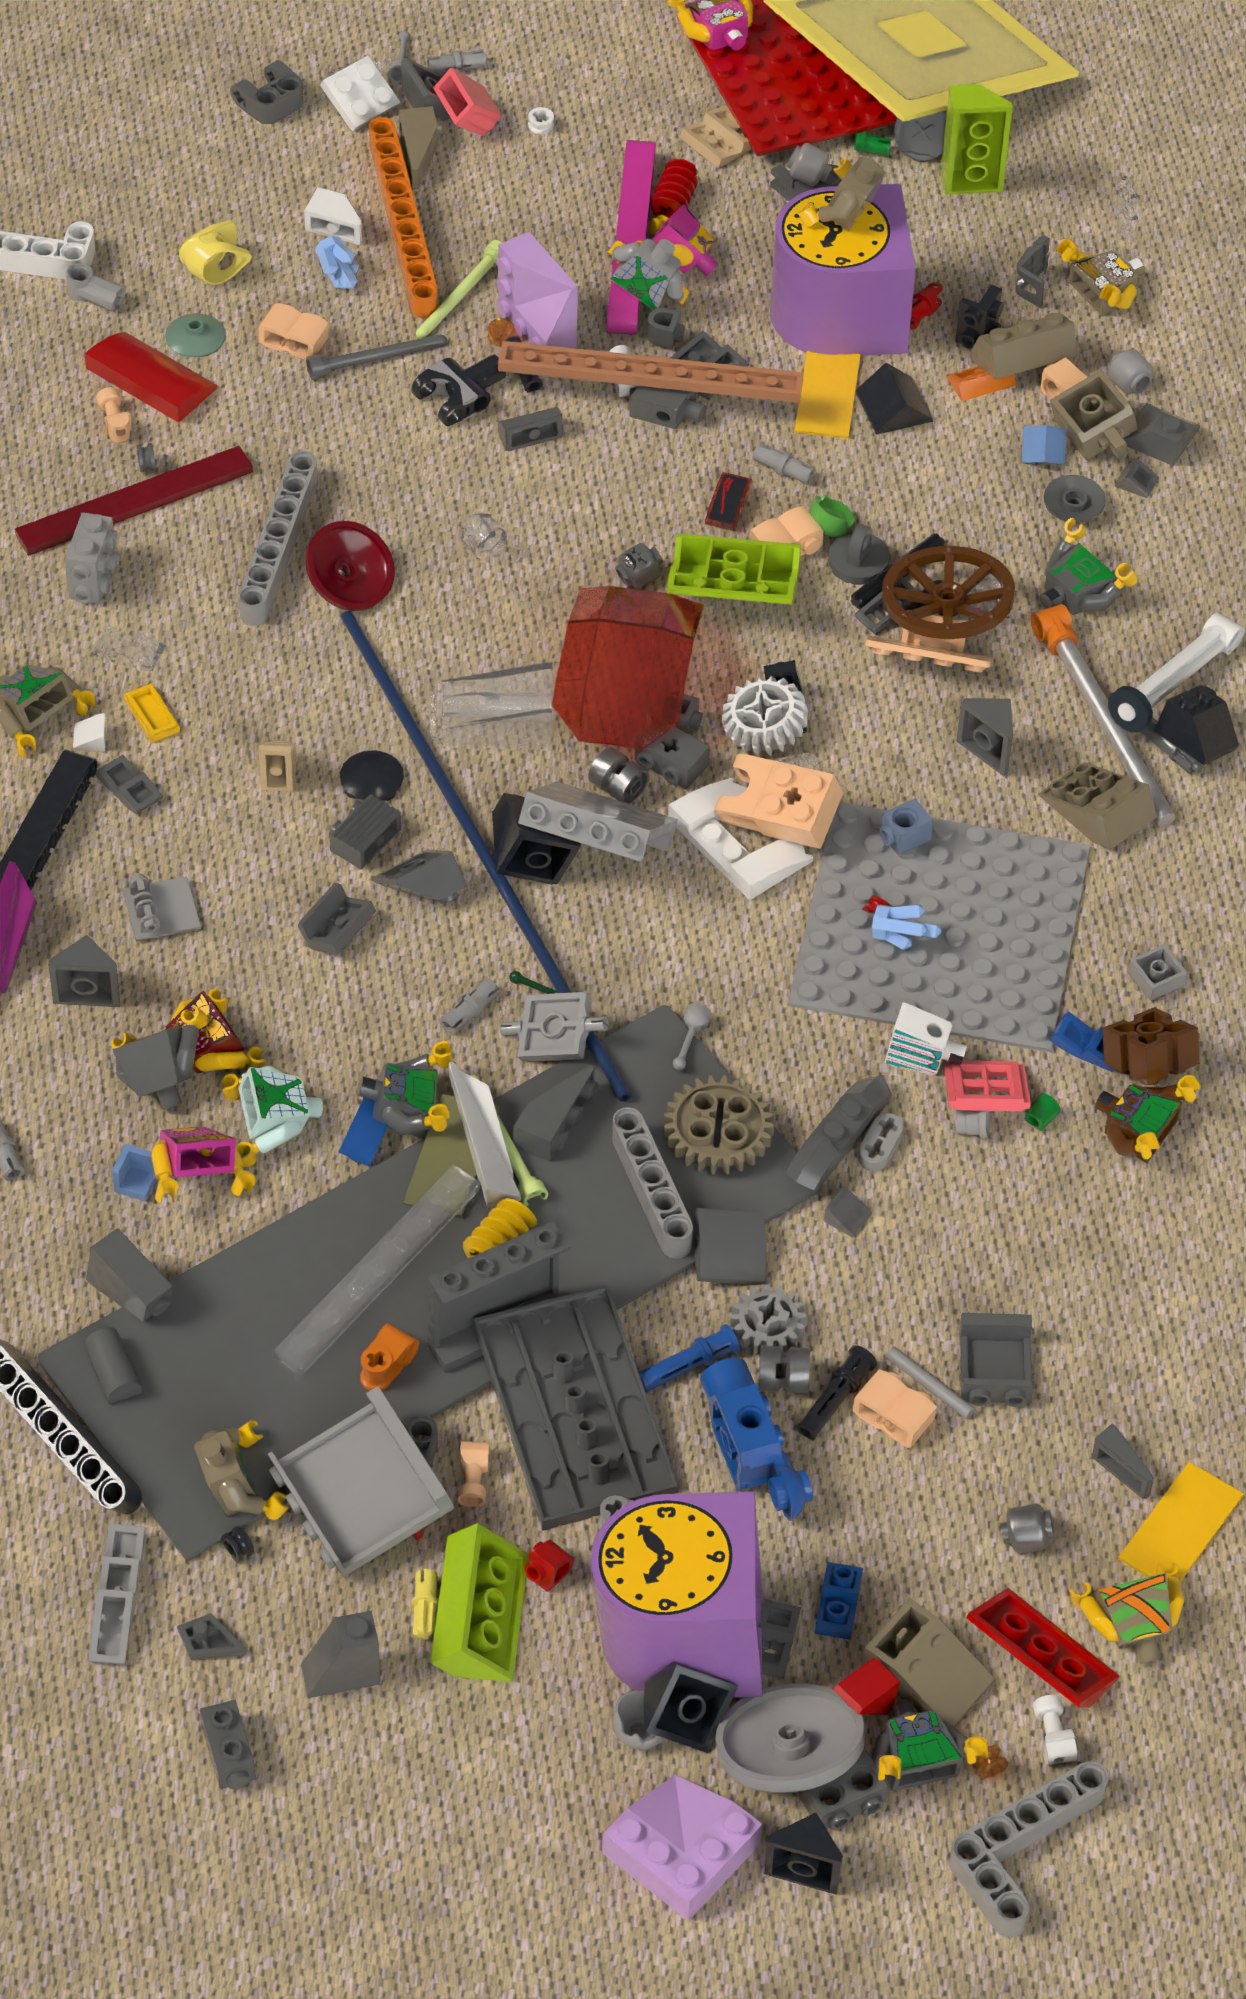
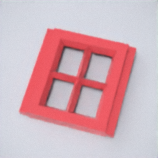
M963 1060L961 1065L953 1062L944 1063L948 1107H955V1110L1023 1111V1109H1030V1096L1024 1064H1018V1061ZM964 1076H982V1079H964ZM989 1077H1007L1008 1080H989ZM966 1091H984L985 1095L966 1094ZM991 1092H1010V1095H991Z

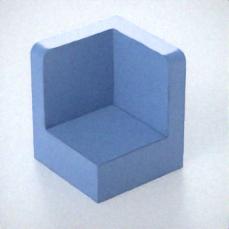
M1049 425L1024 426L1022 462L1064 465L1067 428Z
M128 1144L124 1145L112 1169L114 1192L147 1201L157 1181L152 1164L151 1151Z

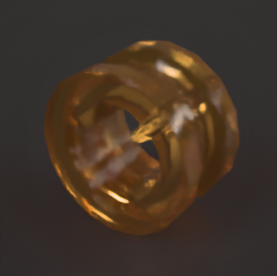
M503 318L491 321L488 325L489 342L501 347L502 341L515 336L514 324Z
M998 1745L988 1746L989 1757L976 1756V1762L971 1764L973 1768L978 1769L977 1775L980 1780H986L998 1775L1007 1768L1009 1762L1005 1757L1000 1756L1002 1750Z

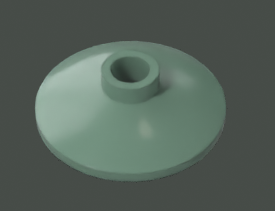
M193 313L183 315L172 321L166 330L165 338L170 349L179 355L194 358L204 357L214 353L223 345L225 329L214 317Z

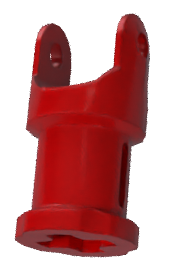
M932 282L913 296L910 329H916L924 317H930L942 305V300L937 297L943 290L942 284Z

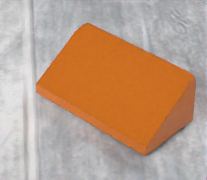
M979 366L947 376L961 401L1016 386L1014 374L994 379Z

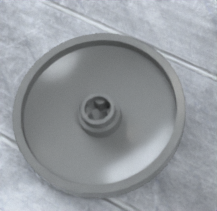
M808 1683L772 1686L763 1689V1697L743 1698L726 1712L722 1723L718 1725L716 1731L718 1758L727 1774L747 1787L777 1793L804 1791L831 1782L855 1764L865 1745V1729L862 1715H858L832 1688Z

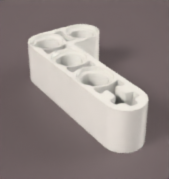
M84 221L72 223L66 231L64 240L0 231V270L67 280L66 270L71 264L82 262L91 266L95 254L94 229L91 224Z

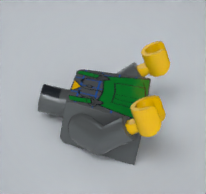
M446 1041L436 1043L432 1048L433 1055L431 1056L424 1054L408 1061L385 1064L377 1080L361 1076L357 1087V1096L374 1100L373 1117L376 1121L387 1124L400 1135L411 1134L423 1139L430 1126L439 1132L446 1129V1120L449 1119L450 1114L446 1105L436 1104L438 1069H434L433 1065L437 1064L440 1068L449 1067L448 1063L453 1062L450 1044Z
M904 1699L896 1702L891 1707L895 1718L886 1722L884 1733L880 1734L876 1739L871 1758L878 1770V1780H884L885 1775H888L891 1791H896L959 1776L964 1757L967 1758L968 1764H973L976 1762V1756L988 1758L989 1753L986 1738L981 1736L968 1738L948 1722L942 1721L938 1712L932 1710L916 1713L913 1702L909 1699Z

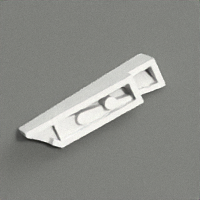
M449 1062V1077L487 1208L495 1207L503 1198L521 1201L520 1193L513 1180V1170L489 1085L460 1071L454 1062Z

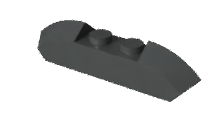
M884 1075L860 1079L845 1092L804 1142L785 1173L788 1177L812 1190H818L890 1100L892 1094Z

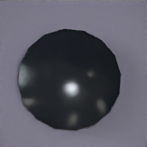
M377 750L362 751L352 755L343 763L340 771V780L345 789V794L353 799L365 800L370 794H373L379 800L389 801L395 797L396 791L401 787L404 779L403 767L399 761L390 754Z

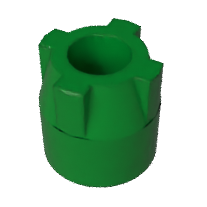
M1041 1093L1030 1104V1109L1025 1110L1026 1115L1024 1119L1038 1130L1043 1131L1061 1112V1108L1054 1098L1048 1094Z

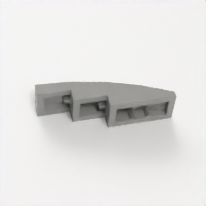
M109 1524L106 1551L102 1560L99 1589L97 1588L89 1662L126 1665L146 1536L145 1526Z

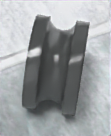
M148 443L147 447H142L141 444L137 445L140 472H144L146 468H150L152 471L156 470L152 443Z

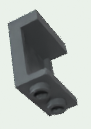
M961 1314L959 1345L962 1399L977 1406L986 1405L989 1402L1005 1403L1012 1407H1018L1025 1403L1031 1404L1034 1390V1381L1032 1380L1030 1344L1032 1315Z

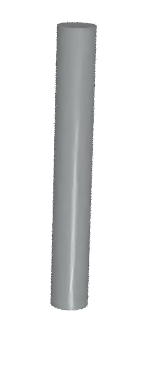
M892 1347L887 1352L886 1358L965 1419H968L975 1412V1408L897 1348Z

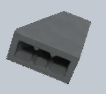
M119 1228L91 1247L86 1280L93 1287L143 1322L152 1315L157 1317L167 1310L171 1304L170 1299L173 1286Z
M372 1610L333 1619L301 1664L308 1698L380 1685L379 1641Z

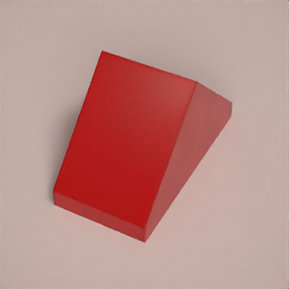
M874 1657L840 1681L833 1690L858 1715H888L895 1703L900 1681Z

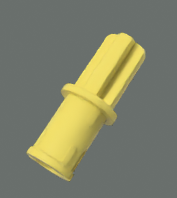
M424 1569V1579H422L421 1570L415 1573V1597L411 1600V1608L414 1610L413 1634L416 1638L424 1640L430 1639L431 1635L435 1632V1614L439 1603L437 1599V1581L439 1576L432 1569Z

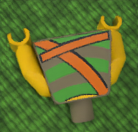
M1172 1563L1171 1573H1166L1161 1569V1564H1158L1155 1576L1099 1589L1094 1592L1095 1598L1092 1597L1090 1584L1084 1582L1083 1589L1085 1593L1082 1595L1075 1594L1073 1589L1070 1588L1071 1602L1074 1606L1081 1609L1089 1623L1108 1641L1115 1642L1118 1647L1135 1643L1140 1664L1161 1659L1156 1638L1172 1633V1627L1178 1624L1184 1604L1183 1592L1177 1578L1179 1566L1177 1563Z

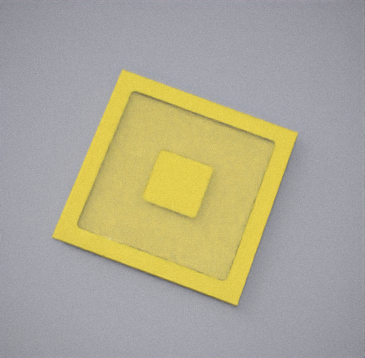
M763 0L776 14L787 21L792 28L801 33L810 43L822 51L827 58L836 63L846 74L851 76L862 88L866 89L903 122L946 111L949 85L980 84L999 96H1004L1078 77L1079 74L1077 69L993 0Z

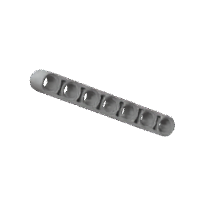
M298 451L290 457L239 592L240 618L247 625H261L269 616L317 485V459L311 452Z

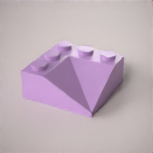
M530 232L499 244L498 259L496 261L498 267L497 310L501 317L508 318L513 324L516 334L520 337L523 336L529 344L577 349L578 286Z
M674 1775L628 1807L603 1833L602 1854L689 1921L761 1844L763 1824L735 1802Z

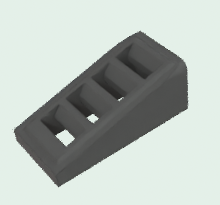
M904 577L896 585V587L918 591ZM882 592L855 613V617L875 636L896 623L889 615L885 617L878 610L880 607L885 610ZM896 598L899 605L906 611L914 610L924 605L923 603L909 600L901 602ZM872 613L880 620V622L875 624L867 616Z
M1114 1424L1109 1425L1095 1438L1092 1458L1139 1497L1147 1499L1151 1494L1154 1481L1153 1475Z

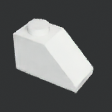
M317 187L304 210L305 230L328 237H340L343 241L360 245L362 242L361 220L346 195Z

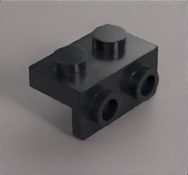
M991 285L979 303L962 298L959 302L955 342L960 343L967 349H972L979 336L989 334L993 329L1001 328V324L998 321L1004 307V303L1001 302L1002 288Z

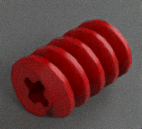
M673 159L666 164L650 201L651 210L654 215H664L670 218L682 205L688 207L698 184L697 169L694 164L684 159Z

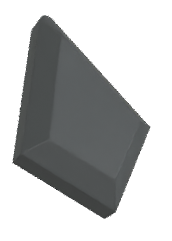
M211 1613L177 1626L178 1633L191 1660L243 1656L246 1654L245 1647Z

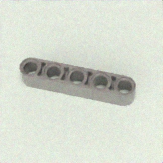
M621 1108L613 1116V1145L661 1250L669 1258H683L691 1252L692 1221L642 1114L635 1108Z

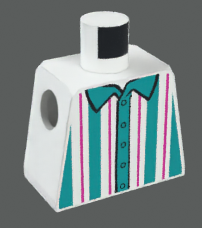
M903 1002L884 1063L934 1075L938 1073L942 1059L961 1065L967 1046L948 1040L952 1028L951 1022Z

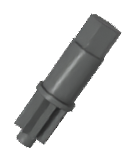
M1152 718L1148 726L1140 731L1188 774L1191 771L1199 773L1202 770L1203 766L1200 762L1154 731L1158 722L1154 718Z

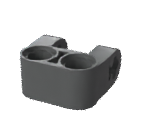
M276 60L264 68V75L268 84L258 89L248 80L243 79L230 88L231 96L236 105L262 124L276 123L299 110L303 105L302 79L280 60Z

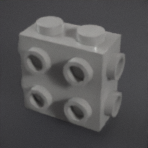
M81 513L65 557L69 599H75L80 603L92 602L100 604L103 593H109L111 587L110 573L112 570H117L120 560L119 552H115L118 533L113 531L112 517Z

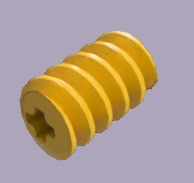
M510 1198L501 1199L496 1204V1208H493L488 1213V1217H485L481 1221L480 1226L476 1227L471 1236H468L463 1242V1249L467 1258H471L529 1232V1228H534L537 1225V1219L533 1212L521 1202Z

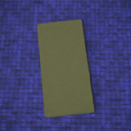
M441 1094L438 1104L446 1105L450 1114L449 1119L446 1120L447 1127L439 1132L430 1126L403 1204L463 1219L477 1173L455 1096ZM494 1105L498 1117L500 1106Z

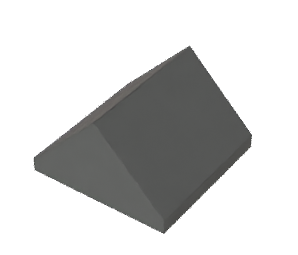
M404 57L401 61L402 91L412 107L433 106L436 118L440 117L441 121L451 119L433 89L443 76Z
M965 698L961 701L956 742L1004 777L1008 774L1013 739L1011 699Z
M84 936L49 960L48 966L53 1004L120 1007L117 964L89 936Z

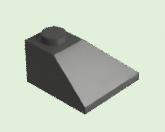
M1145 403L1135 418L1138 430L1125 437L1124 440L1127 447L1174 466L1200 429V425Z
M427 849L372 877L376 884L427 900L440 901V903H446L459 896L458 891L467 887L452 851Z

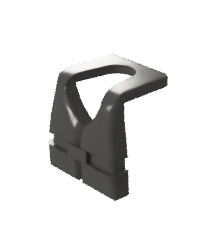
M1045 235L1040 236L1033 242V246L1028 247L1018 261L1016 268L1017 274L1020 277L1016 283L1015 292L1039 308L1043 306L1044 281L1038 276L1048 268L1049 257L1047 253L1049 251L1050 238ZM1031 284L1035 288L1036 294L1028 292L1024 288Z

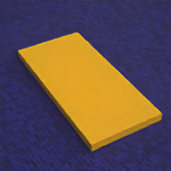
M810 351L806 352L800 403H798L794 433L849 438L861 354L827 355Z
M1188 1462L1118 1556V1560L1146 1577L1156 1575L1158 1564H1161V1569L1164 1572L1171 1573L1172 1563H1177L1179 1566L1177 1578L1181 1582L1239 1503L1244 1493L1193 1463Z

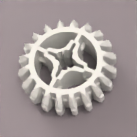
M759 676L757 682L751 683L747 680L744 688L736 686V694H728V703L723 705L722 710L723 727L725 728L726 736L729 740H732L733 745L736 748L742 747L746 754L753 750L759 756L762 751H766L771 756L772 751L777 748L783 752L784 745L790 744L794 746V737H802V728L807 727L808 708L807 704H805L804 696L801 694V691H798L794 683L788 685L785 678L776 681L771 676L767 681H764Z

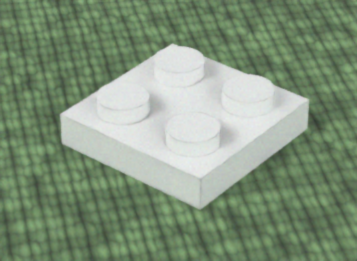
M369 56L324 79L320 84L352 131L398 107L401 103Z

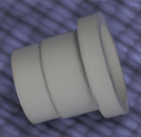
M956 1111L957 1134L980 1135L981 1139H988L990 1128L989 1111Z

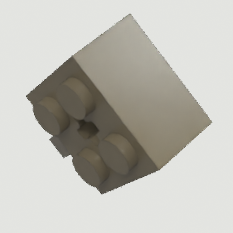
M1102 370L1050 399L1056 424L1061 428H1067L1066 436L1085 460L1092 458L1107 448L1117 459L1128 454L1124 438L1138 430L1135 414L1128 401Z

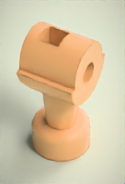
M113 387L100 390L96 395V401L99 408L107 414L104 417L106 436L109 435L112 441L118 443L128 440L130 430H132L131 416L129 412H121L119 409L122 403L119 391Z
M461 1441L460 1464L465 1472V1484L459 1487L458 1503L462 1506L481 1507L486 1504L487 1490L481 1485L482 1473H488L490 1442Z

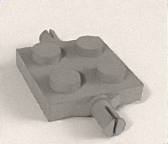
M587 992L526 995L525 1007L520 1020L501 1022L500 1033L502 1036L518 1035L519 1048L517 1057L521 1061L574 1060L584 1058L586 1038L589 1032L607 1031L608 1027L606 1025H609V1021L606 1016L590 1018L592 996Z

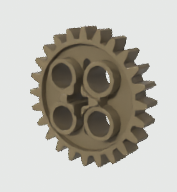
M710 1075L707 1084H703L697 1078L695 1079V1088L684 1084L683 1094L674 1093L673 1102L667 1103V1113H664V1137H668V1148H675V1157L679 1158L686 1155L685 1165L689 1166L693 1162H697L699 1172L705 1166H710L711 1174L715 1175L717 1168L722 1167L727 1175L730 1172V1166L733 1165L741 1172L743 1171L744 1161L752 1166L755 1165V1155L763 1158L765 1147L771 1146V1136L774 1135V1113L769 1112V1101L762 1102V1092L752 1094V1084L741 1088L739 1078L734 1080L732 1084L727 1083L726 1075L722 1076L720 1083H715L714 1078ZM724 1102L720 1146L714 1148L718 1103Z

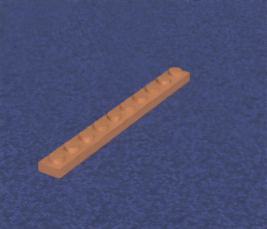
M502 341L498 361V371L796 403H800L804 372Z

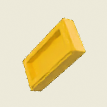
M153 683L123 694L124 701L151 743L180 732L178 722Z

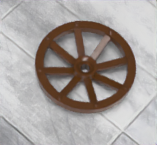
M938 546L913 552L897 561L884 578L882 598L888 615L904 629L929 638L960 639L984 633L1000 624L1013 607L1015 584L1007 567L987 553L967 547ZM945 561L944 582L936 584L919 567ZM954 561L980 567L961 585L954 582ZM909 573L930 594L896 587V585L903 576ZM989 574H992L1001 585V588L968 594ZM896 598L927 605L907 612L899 605ZM1001 599L990 612L970 606L971 604ZM938 613L940 616H943V623L930 622L921 618ZM959 613L974 618V620L953 623V617Z

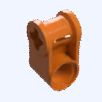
M390 1323L385 1324L373 1342L361 1355V1366L363 1369L360 1373V1382L362 1386L368 1391L379 1386L381 1391L386 1390L403 1368L411 1363L418 1351L420 1341Z

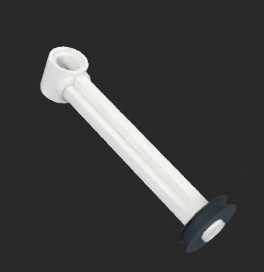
M1219 612L1214 613L1208 619L1201 635L1137 688L1122 686L1110 695L1108 709L1115 723L1129 732H1140L1152 721V708L1218 653L1224 652L1229 655L1240 644L1245 629Z

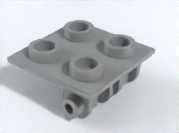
M138 873L132 876L129 884L130 888L123 889L136 942L201 929L187 876L149 883L147 877Z

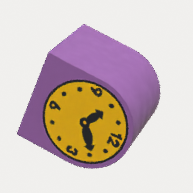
M881 184L876 197L849 231L834 221L822 222L819 220L811 226H806L798 215L799 212L803 211V207L809 203H813L817 211H819L820 207L828 206L838 186L812 189L792 198L779 212L775 226L770 317L776 332L788 344L803 352L810 351L827 355L861 354V356L907 353L915 264L901 184Z
M755 1491L653 1495L633 1501L616 1511L599 1530L591 1552V1569L602 1648L606 1661L614 1674L630 1688L636 1691H644L647 1680L675 1662L735 1683L738 1688L734 1697H763L762 1628H758L759 1621L762 1623L761 1562Z

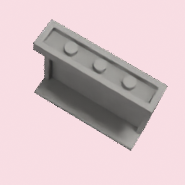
M554 782L526 792L518 823L643 862L647 845L669 851L678 819L564 783Z
M379 1386L366 1393L371 1402L370 1404L286 1456L277 1460L272 1451L268 1453L274 1465L268 1469L279 1488L286 1484L291 1493L286 1495L285 1498L296 1515L300 1512L304 1513L307 1521L302 1523L307 1534L312 1542L320 1539L324 1548L319 1550V1553L328 1568L332 1569L336 1566L343 1577L455 1509L447 1492Z

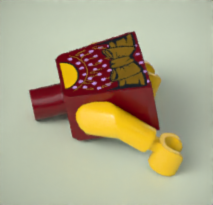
M211 989L208 995L202 991L195 998L180 1002L165 1030L179 1024L183 1028L187 1024L181 1019L182 1011L188 1009L193 1013L194 1018L195 1010L199 1008L206 1013L207 1023L203 1028L199 1029L193 1070L196 1073L244 1068L245 1066L247 1070L249 1067H265V1059L256 1060L261 1058L262 1050L259 1047H251L248 1053L244 1054L245 1047L223 1015L227 1010L228 999H221V992L218 989Z

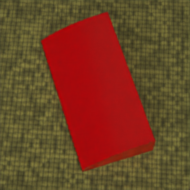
M127 332L111 335L85 352L86 369L178 423L218 388V385Z

